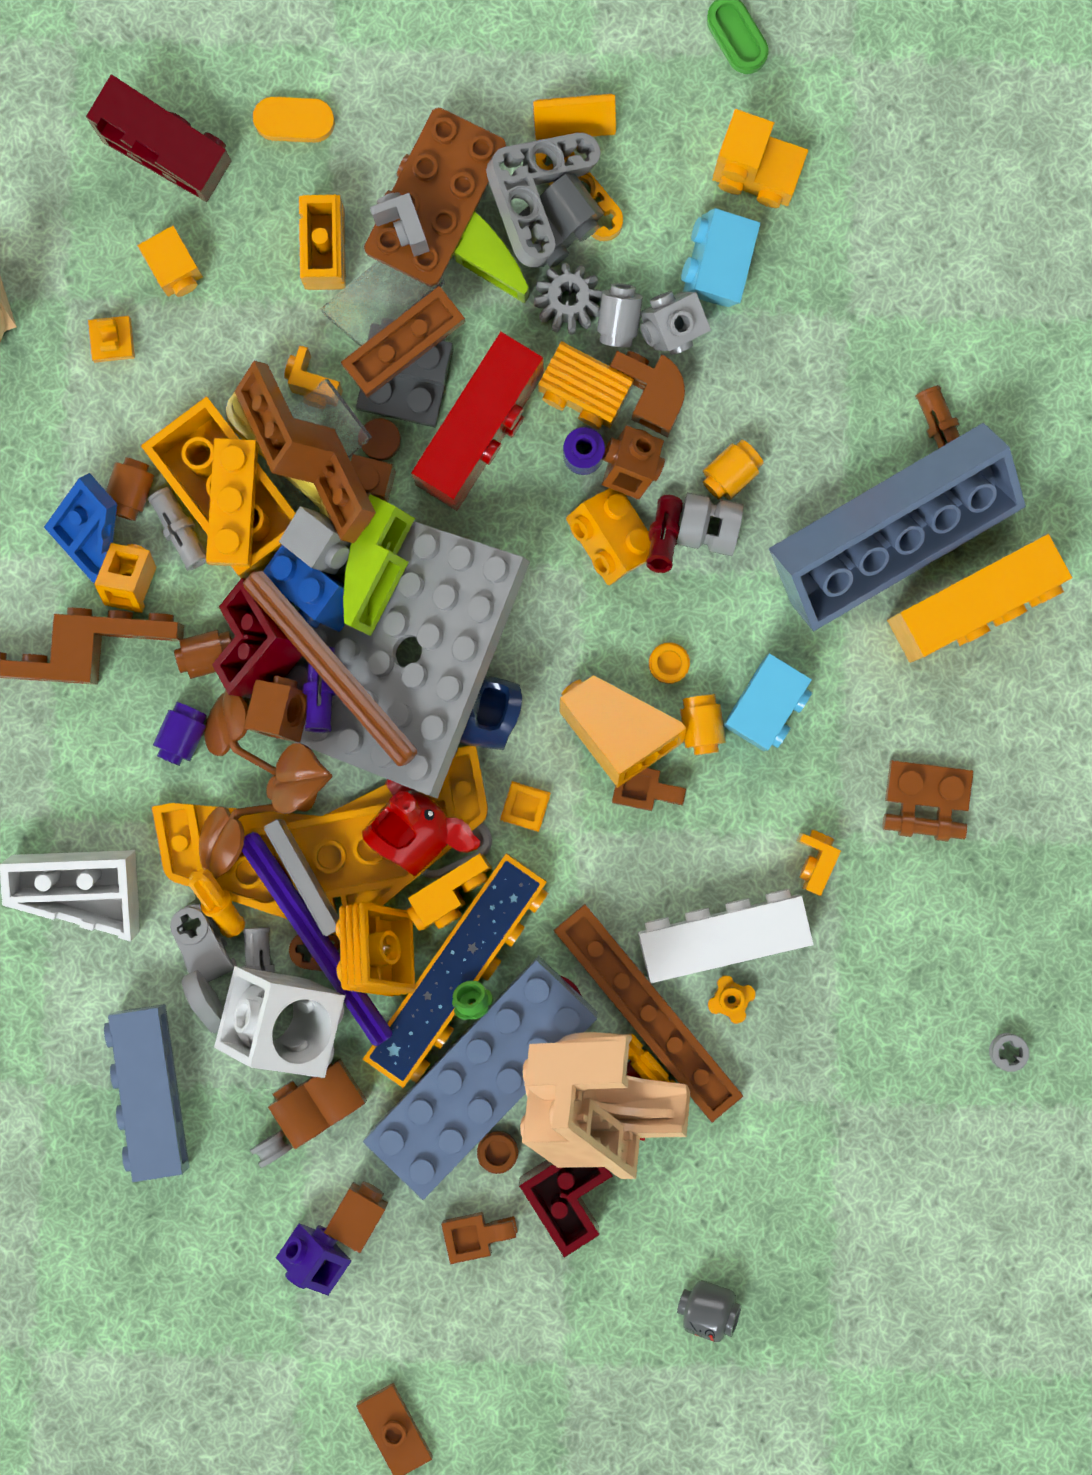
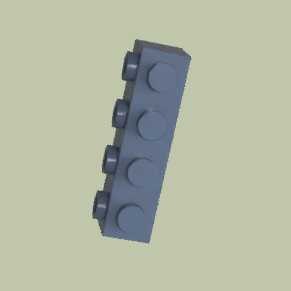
M166 1004L114 1012L108 1015L109 1022L104 1024V1037L107 1047H113L115 1064L110 1066V1078L113 1088H119L121 1105L116 1107V1119L119 1129L125 1130L127 1146L122 1149L124 1169L126 1172L131 1171L132 1182L182 1175L189 1168V1160Z

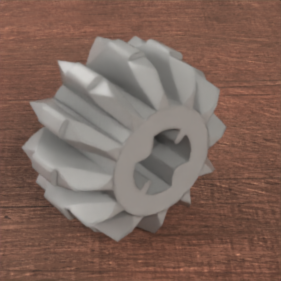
M565 262L562 264V275L559 276L555 270L549 268L546 271L549 282H537L536 290L542 295L534 298V306L544 308L539 315L541 322H547L555 317L552 331L558 332L564 322L568 323V333L573 335L576 331V321H579L583 328L588 329L591 327L588 315L599 317L600 307L595 303L601 301L602 291L593 289L598 284V278L595 275L583 279L585 275V267L583 265L576 269L575 274L569 273L570 266ZM569 291V296H571L572 292L576 293V304L569 306V301H567L563 305L561 303L562 293Z

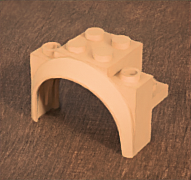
M582 1032L567 1035L555 1043L529 1044L528 1059L525 1060L522 1071L527 1094L526 1113L522 1117L520 1124L521 1136L523 1138L522 1143L558 1168L605 1167L620 1179H636L640 1138L687 1137L690 1090L686 1084L627 1076L629 1043L632 1039L630 1034Z

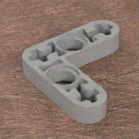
M573 133L506 146L498 149L488 162L486 168L487 178L514 254L522 264L529 267L543 265L554 252L556 245L536 185L555 182L564 174H575L577 177L588 174L598 162L601 154L600 146L591 135ZM575 148L578 153L586 154L587 158L584 161L581 155L570 156ZM536 153L546 154L553 162V169H541L536 164L534 155ZM504 162L506 168H518L510 176L508 170L500 169V165ZM514 198L524 200L530 207V215H518L511 206V200ZM534 224V227L530 230L529 226ZM530 239L533 244L541 245L542 248L539 252H537L535 247H528L527 242Z

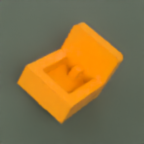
M300 345L297 355H290L284 372V378L288 379L291 392L304 396L303 401L317 408L326 409L327 404L338 406L343 392L340 382L306 372L311 354L308 347Z

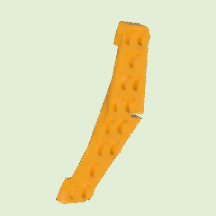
M470 745L457 749V754L452 760L438 798L426 796L431 798L445 812L447 818L462 819L472 831L485 821L488 814V804L477 747ZM386 784L323 816L265 812L244 815L238 819L243 825L244 837L252 832L258 833L296 888L264 830V826L276 819H284L336 914L334 898L340 896L342 906L347 904L353 905L354 903L359 904L360 902L385 905L452 849L451 846L447 845L415 877L399 865L373 851L363 840L362 830L393 796ZM182 803L152 806L163 870L171 881L190 887V874L193 871L198 872L202 869L199 856V838L207 817L217 808L216 806ZM228 808V810L230 811V813H232V811H233L234 809H237V808ZM241 852L233 867L217 879L221 888L227 889L231 893L233 902L287 919L243 852Z

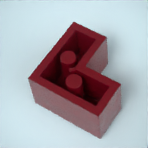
M241 578L219 605V609L235 637L212 666L228 695L251 698L256 680L273 682L274 676L285 677L303 655L247 592L243 585L245 578Z
M545 1160L520 1176L519 1187L565 1258L600 1235L599 1225L581 1196L613 1177V1174L605 1167L558 1168L548 1160Z

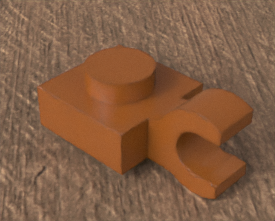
M646 768L618 788L615 785L612 803L647 811L653 810L654 800L683 806L686 788L658 783L660 770Z
M483 1212L446 1219L441 1223L450 1265L491 1256L492 1249L490 1243L516 1238V1233H518L515 1216L485 1223Z

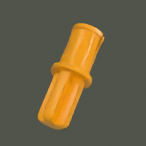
M202 868L198 872L193 871L189 876L191 880L189 886L201 902V911L214 920L223 936L225 935L227 938L240 934L245 928L246 922L232 904L233 898L231 893L227 889L221 888L208 869Z

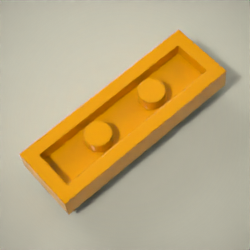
M214 438L206 563L208 565L251 567L259 445L256 440Z

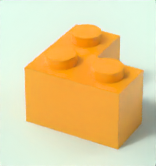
M735 109L718 155L712 180L719 182L718 187L727 193L740 195L742 191L756 195L757 201L767 207L779 208L781 204L789 206L808 149L771 137L775 122Z

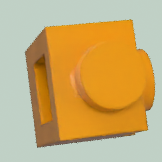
M115 543L110 544L94 583L105 606L143 613L145 608L143 601L157 568L150 550H146L144 547L136 544H127L126 546Z

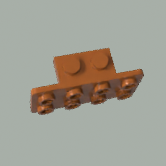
M443 108L433 109L411 154H406L403 157L397 171L398 179L392 191L388 190L385 195L390 193H400L401 195L410 193L427 240L429 252L414 257L410 244L401 246L393 222L400 220L397 219L380 226L374 225L364 245L367 256L430 287L438 285L489 184L486 173L487 164L498 149L506 147L505 140Z

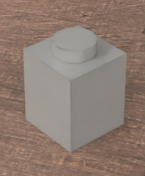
M301 506L279 540V543L311 568L336 575L339 568L348 560L351 542L340 540L331 519L322 513Z

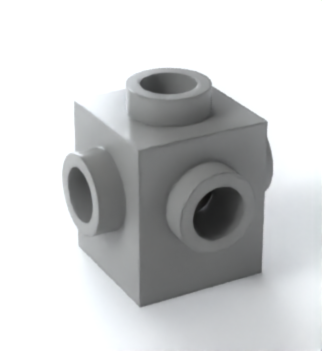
M672 291L662 293L650 300L651 307L642 310L640 313L643 321L641 332L647 344L651 347L653 346L654 350L670 351L671 355L691 348L693 346V339L711 331L696 292H679L675 295Z

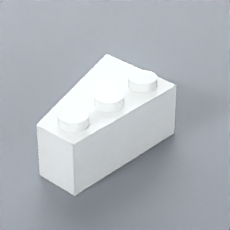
M135 850L11 855L0 863L3 906L52 920L55 918L78 924L81 928L91 931L94 929L117 935L118 938L130 942L140 932Z

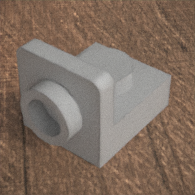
M400 193L387 194L379 198L376 205L370 207L376 226L400 219L393 222L402 247L410 244L414 257L429 252L427 240L410 193L404 195Z

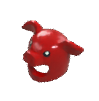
M389 779L386 780V786L393 796L362 830L363 840L373 851L399 865L414 877L425 869L447 845L459 852L465 853L474 851L480 846V840L462 819L447 818L445 812L431 798Z

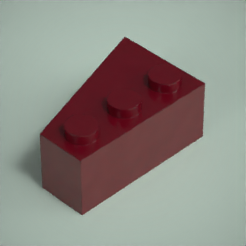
M112 74L86 115L87 120L104 144L205 202H208L232 162L225 149L226 144L218 137L208 132H205L203 135L191 127V124L183 117L174 112H168Z

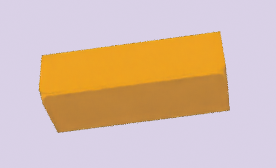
M613 94L533 101L536 141L573 133H586L592 137L615 135L616 102L615 95Z

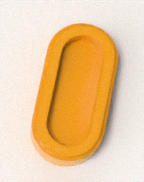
M267 97L261 100L253 111V122L257 132L263 138L272 141L321 142L332 134L335 126V119L330 106L320 99Z

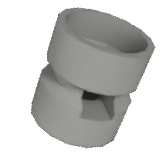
M687 492L681 514L682 522L677 545L699 549L705 544L710 552L733 556L744 504L721 499L715 505L712 504L708 496ZM710 516L720 518L717 534L707 532Z

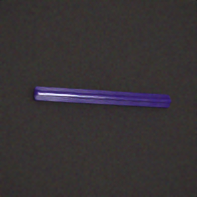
M256 832L247 834L244 837L243 854L336 992L345 995V1005L372 1045H381L393 1035L392 1030L367 993L342 989L341 982L337 976L340 953L329 937L323 936L304 900L260 835Z

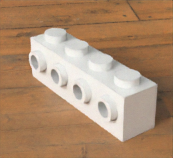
M790 889L765 894L767 901L754 905L750 904L748 898L726 903V911L710 915L709 908L685 913L686 921L670 924L669 917L646 922V930L637 933L650 983L814 945L802 896L797 894L791 896Z

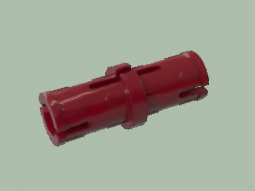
M663 495L658 499L655 521L650 525L648 532L651 544L646 565L651 571L656 573L669 572L673 566V554L675 546L678 544L679 521L683 509L682 500L675 495Z

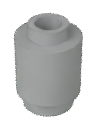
M614 283L611 284V289L602 291L597 331L601 333V343L614 347L632 346L633 338L638 335L643 299L642 295L635 293L636 287L628 284Z

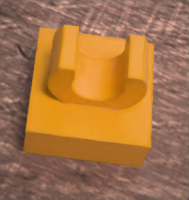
M129 316L88 320L91 354L94 363L135 358L132 324Z

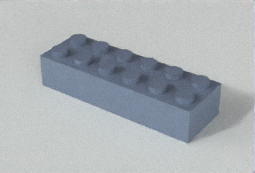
M982 423L770 547L769 551L789 601L812 631H816L1025 508L1026 505L1010 447L987 425Z
M539 955L488 1007V1013L475 1020L419 1081L371 1129L363 1140V1143L422 1200L434 1190L526 1094L522 1071L523 1064L528 1059L529 1044L555 1043L567 1035L585 1032L597 1020L598 1012Z

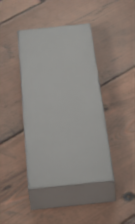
M276 819L264 826V830L323 936L334 933L339 917L284 819Z

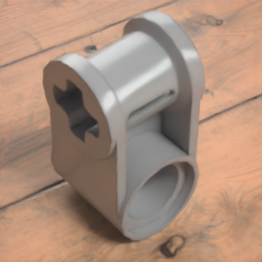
M187 905L174 914L171 919L170 928L183 955L188 973L198 970L206 981L210 982L232 972L234 966H237L234 958H229L224 947L228 944L224 937L221 936L214 920L201 911V905ZM188 916L191 919L199 918L201 925L196 928L197 934L193 929L187 931L184 929L183 923L188 920Z

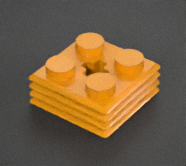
M365 902L340 906L339 919L336 922L335 930L340 940V961L337 965V976L341 982L342 989L391 997L414 993L413 921L407 911Z

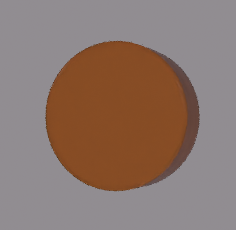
M377 418L370 420L363 426L359 435V442L363 452L369 458L384 461L392 458L398 452L401 437L397 427L391 421Z
M492 1131L487 1133L479 1142L477 1158L480 1165L486 1171L494 1174L505 1173L517 1161L518 1146L510 1134L504 1131Z

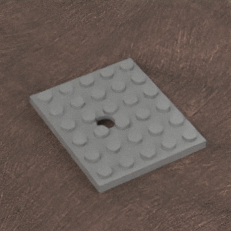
M413 522L397 553L398 556L409 563L372 635L369 636L345 624L340 632L321 623L317 628H312L327 646L335 648V655L415 746L417 755L407 765L397 766L337 695L332 696V731L329 733L307 732L304 725L300 743L320 753L438 798L530 561L522 556ZM347 561L339 568L335 575L343 583L345 582ZM408 637H417L419 645L422 646L420 659L417 663H410L406 667H401L396 658L399 644ZM303 656L285 676V678L297 681V689L302 691L303 684L308 682L309 662ZM320 675L318 686V706L321 705L322 678Z

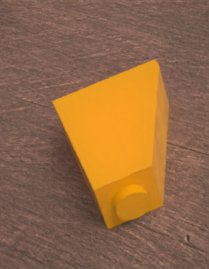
M594 675L584 682L580 679L574 681L563 690L560 697V714L617 788L684 742L686 727L682 722Z

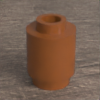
M125 457L123 464L115 462L106 492L117 503L116 516L136 521L138 512L143 513L155 477L147 472L148 464Z
M217 629L180 639L181 648L174 650L180 673L188 672L190 679L216 673L212 664L232 641L230 632L219 633Z

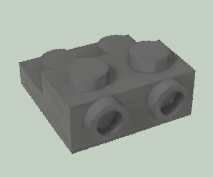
M383 321L382 327L372 325L369 340L393 321ZM446 338L368 398L360 389L356 410L436 428L453 355V343L446 342Z

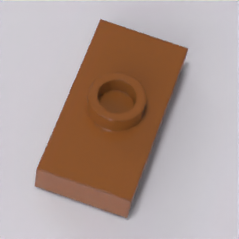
M394 1383L357 1402L356 1407L393 1475H406L432 1460L433 1455Z

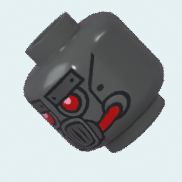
M701 1280L694 1285L692 1291L684 1289L678 1304L677 1313L684 1315L683 1328L686 1332L713 1342H721L726 1335L733 1336L742 1305L736 1303V1295L732 1290Z

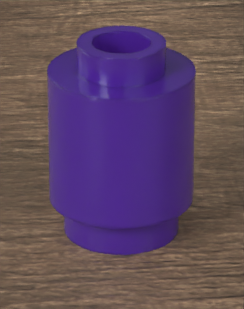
M587 427L577 428L567 435L563 445V459L569 470L579 475H588L595 472L601 466L605 451L601 435ZM587 444L592 447L590 453L583 455L576 450V446Z
M176 702L173 711L168 710L154 740L153 746L160 749L157 757L180 766L182 759L191 762L206 729V725L203 723L207 715L185 704Z

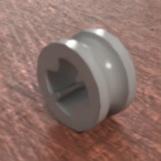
M1003 1033L992 1040L989 1047V1056L992 1062L1000 1069L1007 1072H1015L1027 1064L1029 1048L1021 1037L1011 1033ZM1007 1041L1012 1046L1019 1047V1056L1013 1055L1016 1060L1012 1063H1009L1003 1057H999V1049L1004 1050L1005 1048L1002 1044Z
M282 1130L250 1149L252 1155L257 1154L260 1161L258 1165L260 1168L277 1160L293 1148L290 1143L286 1144L283 1142L285 1134Z

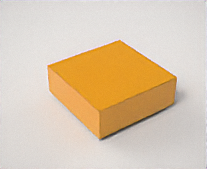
M512 781L500 820L539 832L551 793Z

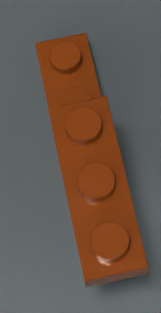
M254 360L234 392L271 472L314 483L340 540L355 543L376 512L335 429L293 418L268 364Z
M68 607L67 615L54 614L50 663H47L48 656L22 654V661L6 660L7 653L0 652V678L98 685L102 636L179 641L184 637V625L174 622V615L149 613V620L133 619V612L108 610V617L92 616L91 609Z

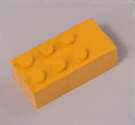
M206 396L143 443L141 447L208 535L214 438L239 439V437ZM258 462L251 567L231 566L240 578L245 579L254 571H264L282 545L279 543V540L296 514Z
M1047 534L888 619L887 622L908 661L911 663L956 640L959 646L983 636L991 631L987 623L993 621L995 627L1026 613L1025 603L1029 602L1031 608L1058 596L1064 592L1061 584L1073 577L1050 535Z

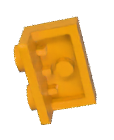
M609 488L581 503L566 517L572 534L580 541L591 558L594 569L603 577L608 586L617 582L625 574L647 563L646 560L651 544L648 537L649 531L625 494Z

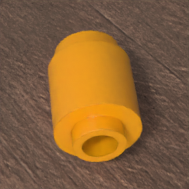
M740 440L736 445L731 443L703 469V473L706 476L703 484L718 500L722 496L731 500L759 474L758 468L764 464V461L758 452L745 440Z
M715 694L684 698V709H680L681 721L686 727L685 748H694V755L719 752L718 744L726 743L721 704H716Z

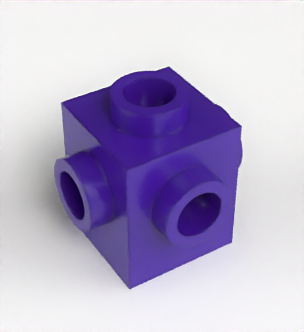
M299 1223L276 1256V1259L287 1270L285 1277L299 1288H308L329 1296L352 1260L336 1244V1239L324 1233L325 1227L318 1225L316 1229Z

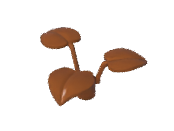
M226 689L213 705L206 721L204 737L209 752L216 756H224L231 748L237 755L274 776L269 780L266 788L267 797L272 800L271 804L237 808L232 813H230L228 808L219 806L207 817L199 838V856L202 868L208 869L216 880L233 867L242 852L244 828L238 820L240 817L265 812L290 814L296 810L306 812L314 805L317 793L333 777L319 762L313 751L301 743H293L288 746L279 757L276 767L244 750L239 745L238 740L247 733L244 724L248 708L243 697L228 695Z

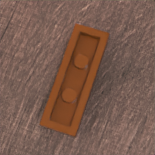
M438 286L342 360L341 364L368 398L466 322L465 317L442 288Z

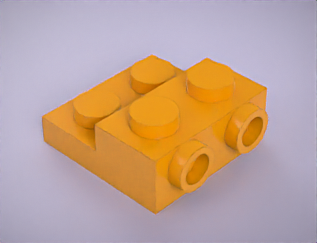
M479 853L408 897L412 907L407 909V913L419 931L433 924L438 929H442L462 916L459 908L466 905L458 890L463 888L465 893H469L488 880L485 873L492 869L483 854Z

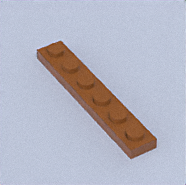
M586 904L582 905L553 930L680 1084L688 1085L690 1097L712 1123L744 1097Z

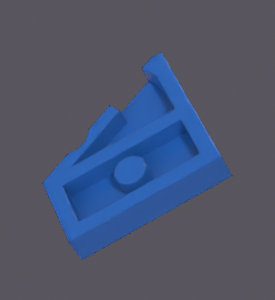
M88 473L76 481L44 528L87 577L95 583L109 546L113 543L117 503L98 481Z

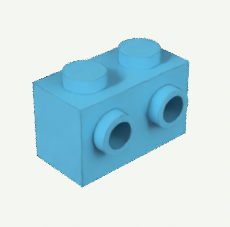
M717 208L703 214L702 217H698L691 234V241L695 242L692 257H688L682 270L681 280L685 282L683 292H696L700 300L725 307L741 303L760 222Z
M769 653L764 657L725 720L724 727L762 751H768L771 745L778 748L791 728L785 723L792 711L800 713L812 694L807 689L812 679Z

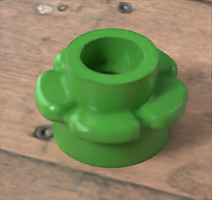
M478 981L463 982L453 992L452 1005L455 1007L454 1013L463 1020L479 1019L485 1016L489 1010L488 1006L493 1002L491 992L487 989L485 990L484 986Z

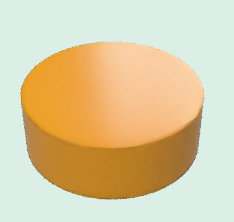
M669 642L657 646L649 657V670L652 676L665 684H673L682 680L690 667L688 653L682 646L676 643Z

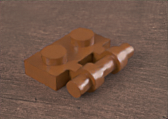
M891 760L885 801L901 803L900 815L884 814L883 830L898 831L899 836L912 837L913 833L934 836L937 841L948 842L950 838L965 840L967 824L952 822L951 816L952 810L969 811L973 770ZM915 806L938 808L937 819L915 817Z

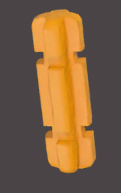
M630 1034L632 1039L629 1043L628 1060L632 1061L630 1063L642 1079L676 1083L673 1079H668L669 1075L647 1049L645 1051L642 1049L643 1044L636 1036Z

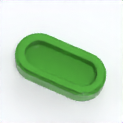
M715 0L708 10L707 26L729 64L737 72L743 74H752L759 71L767 60L768 45L745 5L740 0Z

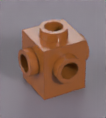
M626 425L617 439L610 438L605 448L602 460L608 462L602 485L640 500L650 484L658 480L663 470L665 458L660 457L664 440L654 437L644 430Z

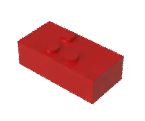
M500 331L412 470L411 474L417 487L458 511L486 465H490L496 457L505 435L512 438L524 420V416H522L523 407L544 374L542 356Z

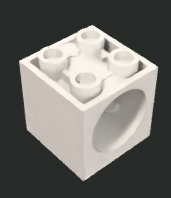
M234 966L214 1048L251 1068L325 1078L327 1067L334 1055L333 1043L337 1027L344 1015L343 1003L345 995L309 979ZM292 1003L293 1018L291 1024L282 1036L273 1041L272 1035L275 1021L283 1009Z

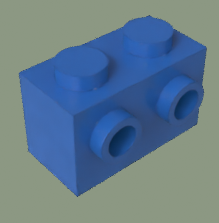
M281 545L263 572L290 603L293 602L300 608L298 612L309 625L317 628L321 623L340 632L345 626L343 608L344 583L333 574L311 568L285 546Z

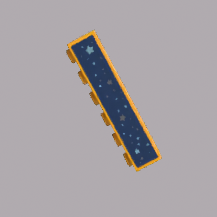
M506 853L415 983L414 993H408L387 1023L393 1035L379 1046L372 1045L362 1060L402 1088L405 1087L410 1079L417 1083L430 1065V1062L424 1059L433 1045L441 1049L454 1028L448 1025L455 1015V1007L452 1005L454 990L466 981H478L481 977L486 981L490 979L501 963V960L495 956L503 944L506 943L510 947L513 946L525 928L519 921L528 909L535 913L549 894L542 889L547 881Z

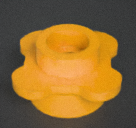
M728 975L722 976L717 980L718 989L715 992V996L708 1000V1009L713 1014L722 1013L728 1016L731 1022L735 1024L741 1023L746 1019L745 1010L748 1003L755 999V990L750 985L741 986L735 983L732 977ZM729 996L735 997L734 1003L728 1002Z

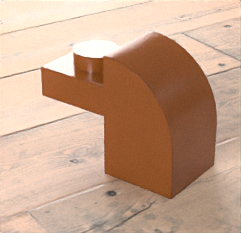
M617 351L610 367L633 378V385L644 390L633 411L631 420L668 438L680 413L685 395L684 381L679 369L669 358L662 354L655 368L648 366L649 360L640 354L628 351L625 355Z

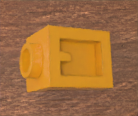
M813 829L809 836L799 833L796 840L818 851L816 858L808 856L799 878L805 880L802 889L821 896L841 850L832 847L835 839Z

